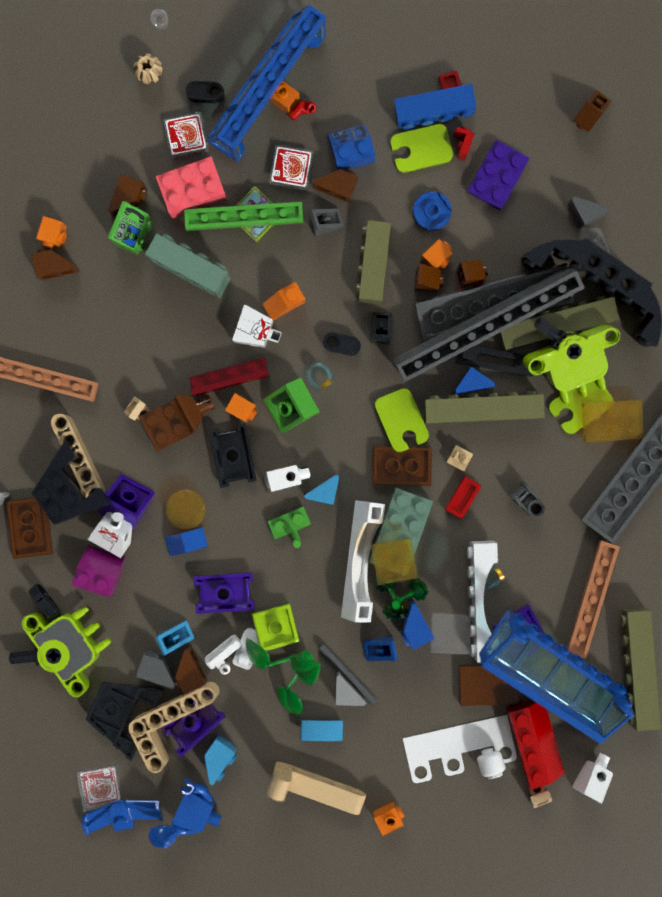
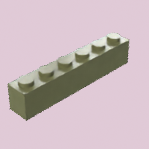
M607 295L595 298L596 302L588 303V300L576 303L577 307L569 308V305L557 308L558 312L551 313L548 310L538 313L539 317L532 318L530 316L498 333L502 351H507L549 340L548 337L534 326L535 321L540 317L547 320L558 331L563 330L565 332H580L602 324L614 323L620 320L614 297L607 298Z
M527 391L526 395H518V392H507L506 396H499V393H487V397H479V394H467V398H460V395H448V399H440V395L428 396V400H424L425 424L545 418L544 394L538 395V391Z
M647 608L623 609L622 615H620V624L624 631L621 641L623 647H625L623 663L627 667L625 684L628 686L629 693L627 696L632 703L631 707L634 712V716L628 722L636 731L661 730L651 610Z

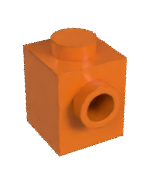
M283 81L270 99V102L286 114H289L300 100L299 92Z
M43 216L36 239L42 242V246L46 248H61V244H64L66 240L67 226L61 221Z
M439 239L422 255L421 260L427 266L436 269L442 267L444 269L452 261L450 259L453 254L451 252L452 248L447 242H442Z
M237 394L233 395L225 410L246 423L249 420L252 421L258 412L255 410L257 407L255 404Z
M394 801L373 811L374 820L382 836L404 826L403 818L405 815L401 807H397Z

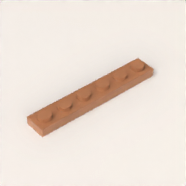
M0 357L1 378L92 402L95 401L99 386L97 382Z
M601 540L598 542L567 645L570 652L580 655L583 659L587 657L620 546Z

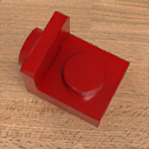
M456 127L454 137L461 139L456 151L459 152L458 159L463 161L466 159L475 134L467 127Z

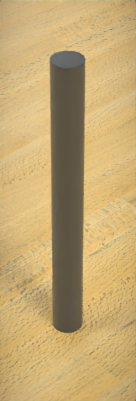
M325 644L318 648L372 706L378 701Z

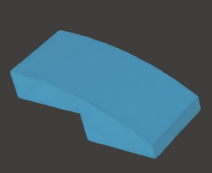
M301 720L300 740L343 741V721Z

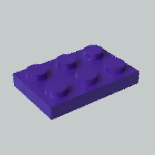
M495 140L467 193L501 211L530 158Z

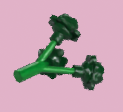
M392 572L382 573L375 579V588L379 589L380 592H389L393 598L390 602L384 604L385 609L382 611L388 621L393 620L394 623H397L400 619L405 618L404 613H406L407 609L403 607V600L410 596L414 597L417 601L420 599L424 601L426 599V595L429 593L426 583L421 581L420 578L416 580L411 579V583L408 585L409 592L402 597L396 596L393 591V587L397 585V576L393 575Z

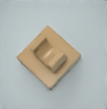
M134 396L124 413L135 421L136 418L139 420L138 417L141 411L149 412L150 410L143 401Z
M455 445L446 463L465 471L473 454Z
M544 786L540 787L541 791L539 793H535L533 789L529 788L532 795L530 800L533 808L552 802L549 790L545 791Z

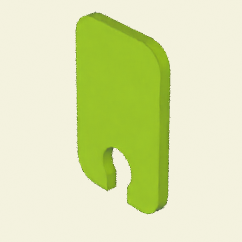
M442 124L395 134L391 138L392 151L398 150L400 147H407L410 150L408 158L394 160L397 170L402 173L444 164L453 157L448 130Z
M597 380L586 384L587 397H582L577 387L567 391L569 404H564L561 396H558L549 404V411L554 418L560 414L562 409L567 408L572 412V419L560 425L566 433H576L612 406V396L607 389L600 390Z
M400 389L377 399L375 409L391 446L396 452H403L409 449L402 437L406 431L414 432L417 445L428 440L429 432L410 390Z

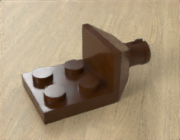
M177 394L174 400L138 417L156 453L195 434L203 414L215 409L214 403H209L212 400L209 395L195 401L194 398Z

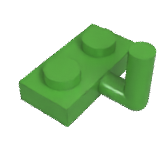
M304 506L267 521L274 539L290 533L295 548L301 546V539L297 530L311 525Z

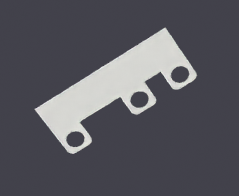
M507 715L403 738L410 773L414 783L429 781L432 778L429 760L441 758L445 774L451 776L464 772L461 755L464 752L494 746L495 751L500 752L501 748L509 747L512 755L509 759H503L504 763L513 762L517 758ZM450 759L459 761L460 766L458 770L450 771L448 769L447 763ZM419 766H423L427 770V775L423 779L417 778L414 773L415 769Z

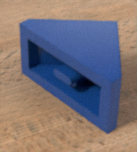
M470 367L453 392L456 395L493 388L495 383L473 367Z
M203 527L165 537L170 556L208 546Z
M393 636L363 641L366 661L398 660Z

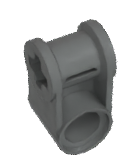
M524 481L521 482V486L515 492L508 494L528 516L538 518L544 515L546 510L544 503ZM534 503L538 504L540 508L537 514H533L530 509Z

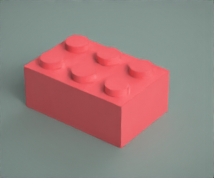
M212 156L156 176L172 219L184 215V209L205 208L227 200Z

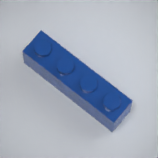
M472 84L394 99L398 128L411 129L414 125L418 124L427 126L439 120L447 122L459 116L467 118L476 111Z

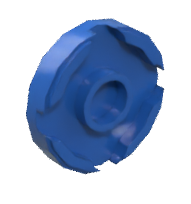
M426 192L415 201L413 218L420 228L427 231H437L449 222L452 211L451 204L448 198L439 192Z

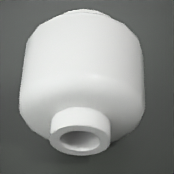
M493 748L482 750V755L477 758L481 775L488 779L502 776V772L506 767L501 752L493 751Z

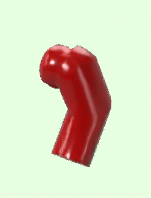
M299 101L289 112L288 116L293 121H296L301 114L314 113L317 106L313 101Z

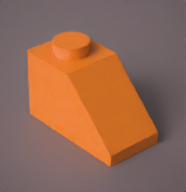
M293 282L276 292L263 303V306L269 317L275 320L304 304L306 301L297 283Z

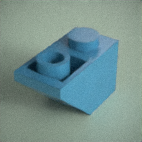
M219 734L205 753L209 784L212 786L216 780L220 782L226 773L224 769L227 764L231 766L237 757L235 754L237 747Z

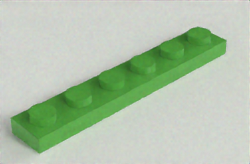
M302 202L184 209L186 231L303 223Z

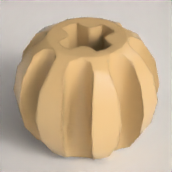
M146 53L144 57L142 55L138 56V62H134L133 65L136 78L139 81L142 80L144 84H150L151 81H154V83L159 81L158 76H162L163 71L160 60L157 57L153 58V55Z

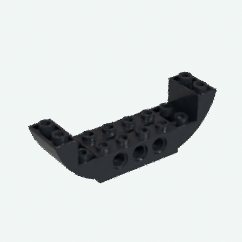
M587 238L583 240L558 239L549 241L533 248L521 257L524 260L523 264L530 269H537L542 266L549 254L554 251L552 255L561 261L567 260L570 262L569 266L576 269L577 272L583 271L586 273L585 278L593 283L599 282L602 284L601 289L609 294L615 293L619 296L617 300L621 303L634 306L633 311L641 316H646L633 333V336L636 337L635 341L643 347L658 346L661 336L662 317L657 297L651 289L652 283ZM589 257L594 260L593 267H590L588 264ZM606 268L610 271L609 278H606L604 274ZM623 280L627 284L626 289H623L621 287V282Z

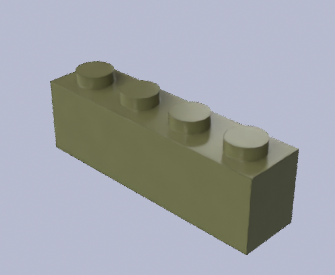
M368 220L367 226H363L362 238H365V246L361 245L360 257H363V265L358 266L357 275L361 277V283L356 284L355 296H359V302L382 304L391 223Z

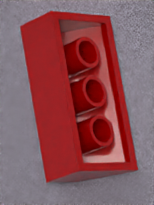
M534 700L521 702L519 705L507 706L508 718L527 784L531 790L550 785L562 776L565 771L547 709Z

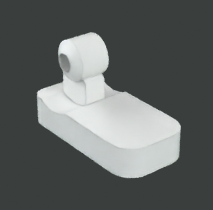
M247 628L241 638V646L237 649L233 659L234 665L249 670L253 664L246 651V639L248 638L259 645L256 631L253 628Z
M235 634L230 636L205 657L206 665L211 670L216 666L221 674H228L230 672V665L225 659L241 646L240 639Z

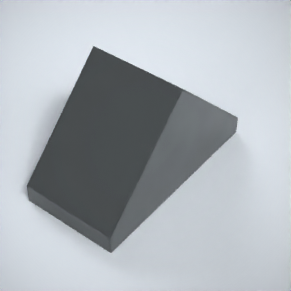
M575 196L568 202V207L580 229L604 217L611 209Z
M339 208L312 209L309 211L315 236L344 227Z

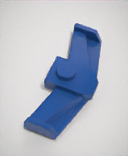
M121 799L82 815V828L85 836L110 824L113 825L114 831L134 828V819H159V821H163V813L159 800Z

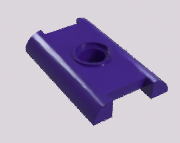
M253 573L194 576V585H199L200 604L195 605L196 614L255 610V600L250 598L249 583L253 581ZM222 588L227 589L229 597L222 598L219 590Z
M205 690V694L207 696L212 697V695L207 690ZM191 700L189 702L190 704L195 705L194 700ZM211 703L161 727L165 735L173 736L179 745L176 752L181 758L225 719L226 716L224 712H218ZM194 719V725L191 727L190 723Z

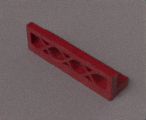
M265 358L189 377L192 396L196 397L270 377Z

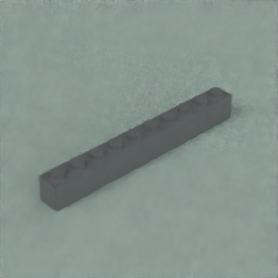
M568 266L393 358L406 382L584 289L583 283L577 270Z

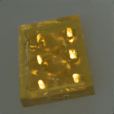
M642 400L582 403L584 442L631 440L644 437Z

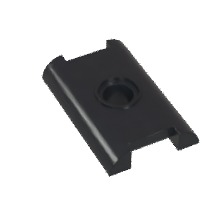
M246 423L237 425V430L219 433V429L209 430L220 488L229 487V482L248 479V483L257 481ZM231 450H235L238 453L236 461H230L228 458V453Z

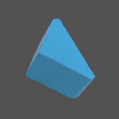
M336 474L305 494L304 497L308 500L334 505L339 476Z
M187 621L160 632L155 637L163 656L195 638Z

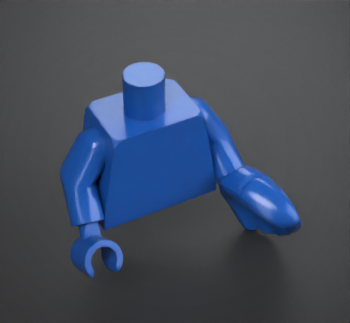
M187 778L184 780L187 786H180L184 796L171 823L173 826L162 825L150 828L148 837L153 846L156 848H168L174 843L177 836L203 832L206 823L218 827L222 815L212 811L215 800L205 785L191 783Z

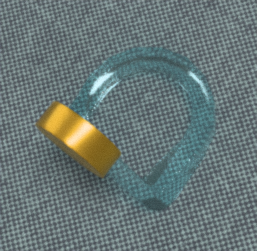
M314 363L307 370V379L315 391L326 388L333 382L332 380L335 377L330 369L322 363ZM315 367H322L329 377L320 386L311 378V370Z
M493 565L491 570L496 574L497 580L485 587L484 591L491 590L500 585L501 581L505 579L499 568L495 569Z

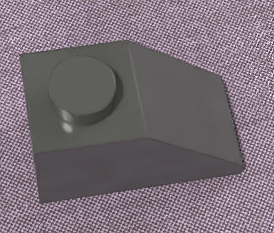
M157 650L146 651L143 654L136 677L174 689L176 678L166 657L162 656L161 652Z

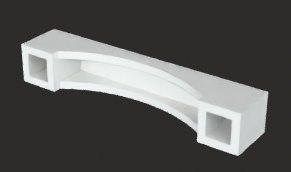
M355 500L341 618L353 622H371L373 602L370 601L368 592V559L374 535L379 525L383 524L385 504Z
M494 541L470 542V547H467V557L470 559L468 578H471L468 594L469 598H472V606H469V616L472 618L470 636L473 637L470 653L477 663L481 662L479 652L491 636L485 618L483 596L488 573L492 565L498 563L497 543ZM496 638L490 648L495 650L500 645V641Z

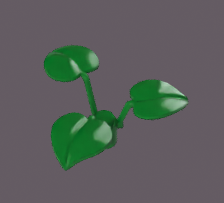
M247 638L246 651L250 661L257 668L265 670L267 666L271 667L291 660V667L296 672V675L286 688L280 686L277 689V697L280 704L288 712L299 715L303 710L302 701L296 693L291 691V686L298 677L304 684L313 685L319 676L321 663L314 662L312 654L307 650H303L298 655L293 654L290 657L270 662V656L265 649Z

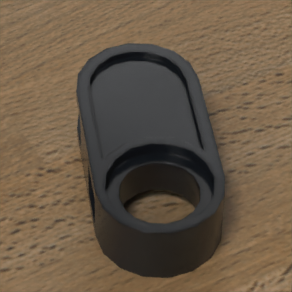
M191 81L185 89L189 100L196 103H220L225 96L224 88L219 82ZM213 88H218L221 91L218 97L210 95V91Z
M330 332L323 339L324 348L330 352L354 356L361 349L360 341L352 336ZM335 337L338 340L337 346L329 347L326 343L327 339Z
M37 583L29 589L30 596L49 619L54 620L61 614L60 608L40 584Z

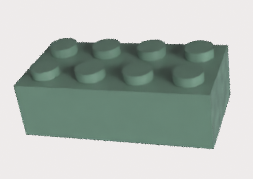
M156 233L145 253L154 264L219 299L231 280L225 266L217 262L215 265L212 264L205 255L201 253L194 254L191 248L185 244L177 245L174 239L166 234L161 236Z
M394 488L383 518V524H381L368 560L369 563L407 576L433 501Z

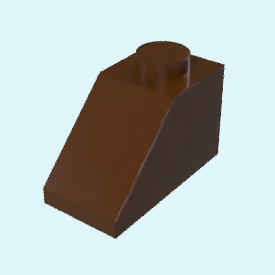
M596 90L573 121L579 129L589 132L612 101Z
M339 169L315 179L313 189L349 203L358 183V176L352 170L345 169L344 171Z
M121 174L108 212L116 217L122 201L134 207L140 206L141 201H144L147 196L146 185L142 181Z
M47 248L39 249L37 253L31 254L36 277L42 281L80 272L77 266Z
M481 260L460 262L456 269L461 288L484 282L486 276H488L486 265H482Z
M419 264L416 270L414 291L437 293L439 288L443 287L444 282L441 270Z
M191 645L184 650L175 676L176 687L179 691L182 690L184 695L205 685L207 682V678Z

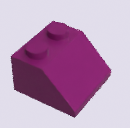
M88 546L76 568L71 586L111 597L115 593L126 557L122 556L120 558L111 552Z

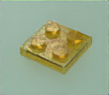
M411 538L371 544L378 585L418 578Z

